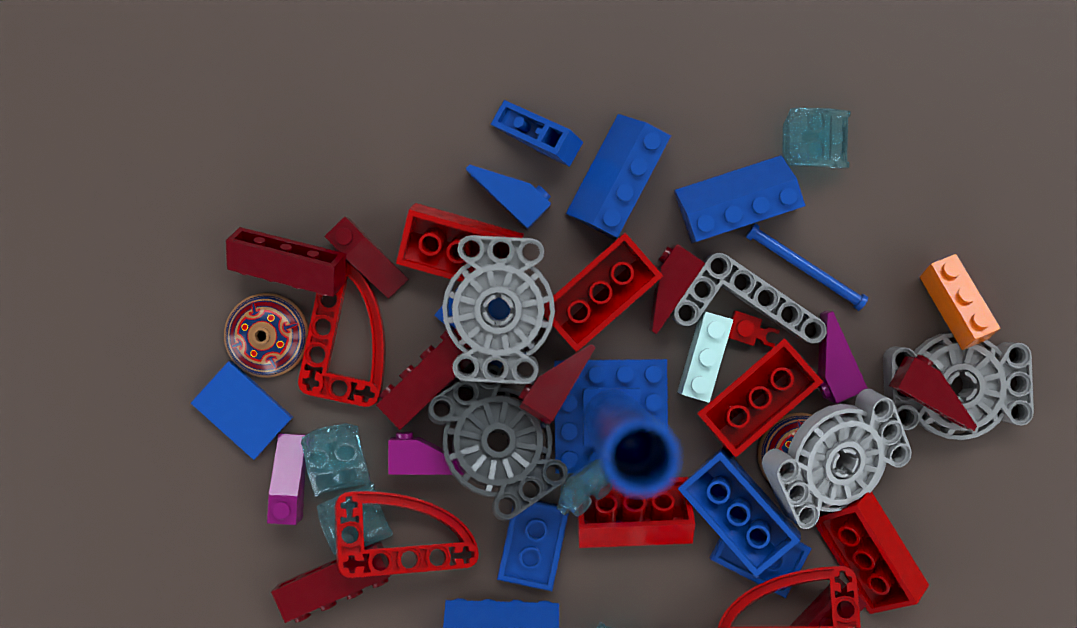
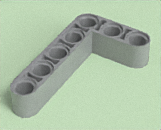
M723 253L712 254L703 261L705 265L671 313V317L676 324L682 326L693 325L703 314L720 287H723L802 342H821L827 333L826 325L821 319ZM714 259L721 260L724 265L723 271L720 274H715L711 270V262ZM739 274L743 275L747 281L746 287L743 290L737 289L734 284L735 277ZM698 282L705 283L708 288V292L703 298L695 294V285ZM763 290L770 296L769 303L766 306H762L758 302V295ZM683 305L689 306L692 311L691 318L687 321L681 320L678 315V311ZM785 307H789L793 312L792 319L788 322H785L781 316V312ZM808 323H813L816 328L815 335L811 338H808L805 334V327Z

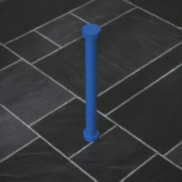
M756 223L745 236L747 239L751 240L753 238L854 304L853 308L860 311L867 303L868 297L866 295H859L761 231L759 229L760 226Z

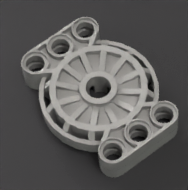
M473 235L466 236L459 242L458 254L467 264L461 267L451 279L445 291L442 307L447 332L455 345L463 352L459 354L453 363V373L460 380L528 384L536 379L539 365L536 358L531 354L536 352L546 340L552 328L555 313L554 297L550 285L541 271L534 266L542 260L545 252L544 246L537 239ZM470 240L476 241L480 246V252L476 257H470L465 253V244ZM505 242L510 248L508 257L501 259L494 254L496 243ZM528 243L536 244L539 248L540 253L535 260H528L523 255V248ZM471 266L476 269L472 273L468 270ZM531 269L534 274L530 276L526 270ZM463 275L465 279L461 282L457 291H453L455 282ZM538 277L544 284L548 295H542L540 287L535 281ZM498 297L505 300L511 309L508 317L504 319L492 317L488 310L491 300ZM450 298L454 299L452 305V316H449L448 308ZM547 302L550 303L549 321L543 319L544 303ZM451 323L455 324L458 333L462 337L461 340L455 334ZM540 328H546L543 336L535 344L533 339L537 336ZM467 343L471 348L466 347L465 344ZM526 346H527L528 348H530V349L527 350V351H525V350L523 349V348L526 347ZM462 359L473 361L475 365L474 371L471 373L463 372L459 365ZM493 360L502 362L504 371L501 374H493L489 370V362ZM521 362H529L532 364L534 371L529 376H524L518 372L517 366Z
M948 332L927 339L914 351L910 348L894 346L887 349L883 355L884 396L894 402L898 413L902 409L906 411V419L902 422L904 430H911L919 424L930 433L941 437L965 440L976 438L989 432L1001 420L1022 426L1028 424L1033 418L1031 350L1023 343L1003 342L996 346L986 340L980 343L984 347L974 345L961 350L957 342L950 341L949 338L954 336L952 332ZM1012 349H1014L1016 352V357L1011 362L1009 358V353ZM901 352L904 357H916L919 354L934 362L932 367L939 370L949 384H952L953 380L960 376L963 387L960 393L957 394V397L977 425L975 431L956 425L904 394L899 395L897 390L889 387L899 368L895 362L897 354ZM1015 377L1017 380V385L1012 390L1010 382L1012 378ZM1016 405L1018 408V413L1013 418L1011 411L1012 408ZM934 423L936 425H939L941 431L936 430L929 424ZM956 430H961V431H965V432H966V433H960V434H953Z
M864 389L856 397L855 406L837 404L827 406L815 412L795 433L789 445L788 453L779 449L769 450L762 459V467L783 514L799 527L809 529L819 520L820 511H840L867 492L871 493L880 481L885 471L886 463L896 468H901L911 459L912 451L894 402L872 389Z

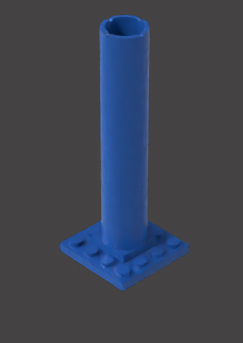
M667 359L588 360L555 416V460L562 461L566 465L568 473H606L614 486L627 494L636 496L657 494L670 485L678 473L680 452L677 441L668 430ZM554 360V367L565 360ZM555 468V474H559L557 468Z

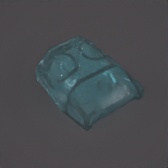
M799 107L790 109L783 124L782 150L788 165L849 168V162H847L848 117L851 116V111Z
M343 423L316 429L302 437L301 445L304 452L307 474L315 497L320 496L323 492L363 484L365 486L371 485L358 426Z
M600 459L590 461L563 483L557 509L564 516L569 513V510L575 516L582 515L591 505L592 499L589 496L592 495L597 500H600L612 489L613 483L609 480L610 478L606 474Z
M373 482L348 491L376 492ZM339 496L317 505L320 524L329 547L335 556L334 506ZM346 497V501L341 503L340 506L346 509L347 518H340L341 524L349 521L357 522V517L351 518V509L356 508V503H352L350 498ZM362 504L364 547L392 536L393 531L387 523L381 505ZM348 526L343 529L341 536L344 542L353 543L356 541L358 533L354 527Z

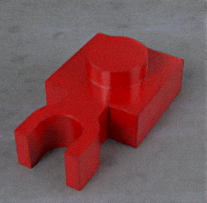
M734 310L731 318L733 323L728 338L754 346L756 339H759L763 345L772 348L775 346L774 343L766 340V335L769 332L779 334L780 330L770 327L760 328L763 319Z

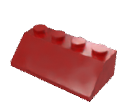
M414 203L408 211L396 264L452 279L458 270L467 264L458 254L459 242L466 236L523 238L524 233ZM470 240L465 244L464 249L468 256L476 257L479 254L480 246L476 241ZM505 242L496 243L494 254L501 259L508 257L510 253L508 244ZM472 266L468 268L471 273L476 270ZM461 275L457 281L462 282L465 279L464 276Z
M624 233L553 295L555 313L552 326L577 353L661 279L663 275L631 238ZM547 302L544 303V316L549 321L550 303Z
M784 338L697 414L725 449L736 458L820 386L823 381Z
M674 477L669 486L657 494L647 496L627 494L614 486L611 480L576 481L579 548L693 544L695 531L693 506L678 490L688 477Z
M867 492L840 511L820 512L819 520L815 526L839 565L848 567L855 573L858 596L867 604L865 607L869 614L918 604L929 584L872 492Z

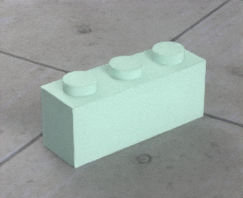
M703 312L700 316L687 356L678 393L710 402L733 319L709 312Z

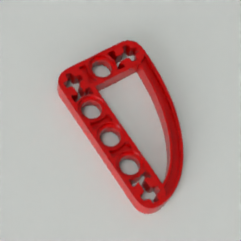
M346 262L345 284L336 293V304L331 308L326 307L322 302L323 295L316 293L298 378V386L304 394L369 407L379 400V394L383 386L385 370L384 326L380 307L371 285L361 272ZM348 277L359 289L369 315L372 334L370 381L328 372ZM321 319H326L331 324V330L327 335H321L317 332L316 324ZM316 346L323 348L325 351V358L320 363L314 362L310 356L311 350ZM308 365L323 367L322 372L318 370L315 373V380L319 381V385L314 386L312 390L309 389L310 386L308 383H305V379L311 378L313 369L308 370ZM336 380H342L347 385V392L343 396L336 395L332 390V385ZM353 382L357 383L355 387L357 390H365L367 386L371 387L370 392L375 393V396L365 401L364 395L354 394V399H351Z
M370 491L346 492L335 501L337 568L344 577L356 578L472 567L478 560L477 543L470 530L456 516L437 505L410 496ZM346 497H349L352 503H356V508L351 509V518L357 517V522L349 521L341 524L340 518H347V511L341 508L340 505L346 501ZM362 504L394 506L425 514L446 525L456 534L460 542L364 550ZM351 526L357 530L358 536L355 542H344L341 534L345 527ZM449 547H452L451 553L463 552V547H465L467 552H471V558H467L466 563H464L462 558L452 559L453 565H449L451 560ZM434 549H439L444 553V561L439 566L433 565L429 559L430 553ZM407 551L413 552L416 556V563L412 568H406L401 563V557ZM379 553L384 554L388 559V565L382 571L376 570L372 565L373 557ZM363 554H368L366 565L369 572H363L365 566L355 567L353 573H349V569L343 567V562L348 561L349 556H353L354 561H363Z
M831 566L801 570L770 579L753 587L737 598L723 614L718 628H861L856 575L848 567ZM840 572H846V576L852 578V582L847 583V593L854 592V598L848 596L835 597V592L842 593L840 583L835 582V578L840 577ZM830 580L833 626L732 627L737 617L748 606L768 594L803 583ZM844 601L850 602L855 609L853 616L847 619L840 617L837 612L838 605Z

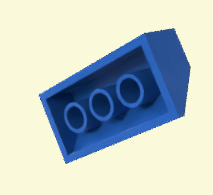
M618 114L566 214L616 240L671 135L646 122Z
M782 155L674 190L691 244L806 206L798 180Z
M724 447L704 462L678 488L755 577L759 576L801 541V532Z
M462 598L445 600L443 628H559V603H552L550 601L523 602L521 600L500 602L492 599L467 601Z

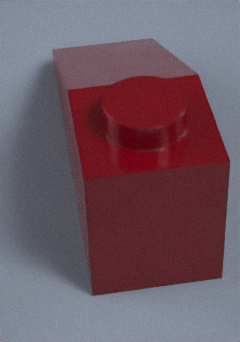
M343 217L324 236L339 252L346 253V259L388 299L409 280L350 218Z
M678 244L673 245L672 248L667 246L658 259L661 262L658 270L663 277L655 285L649 331L654 334L660 331L705 265V262Z
M592 344L539 376L533 385L530 383L526 384L519 395V398L523 400L519 407L549 425L554 420L596 347Z
M919 354L916 357L905 356L889 387L956 425L975 431L977 425L943 374L932 367L934 362Z

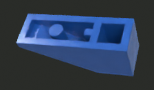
M506 100L503 101L491 122V125L568 167L572 164L583 144V141L570 129Z
M468 165L465 168L467 173L527 230L551 207V203L548 201L551 196L540 185L535 188L530 183L473 165Z

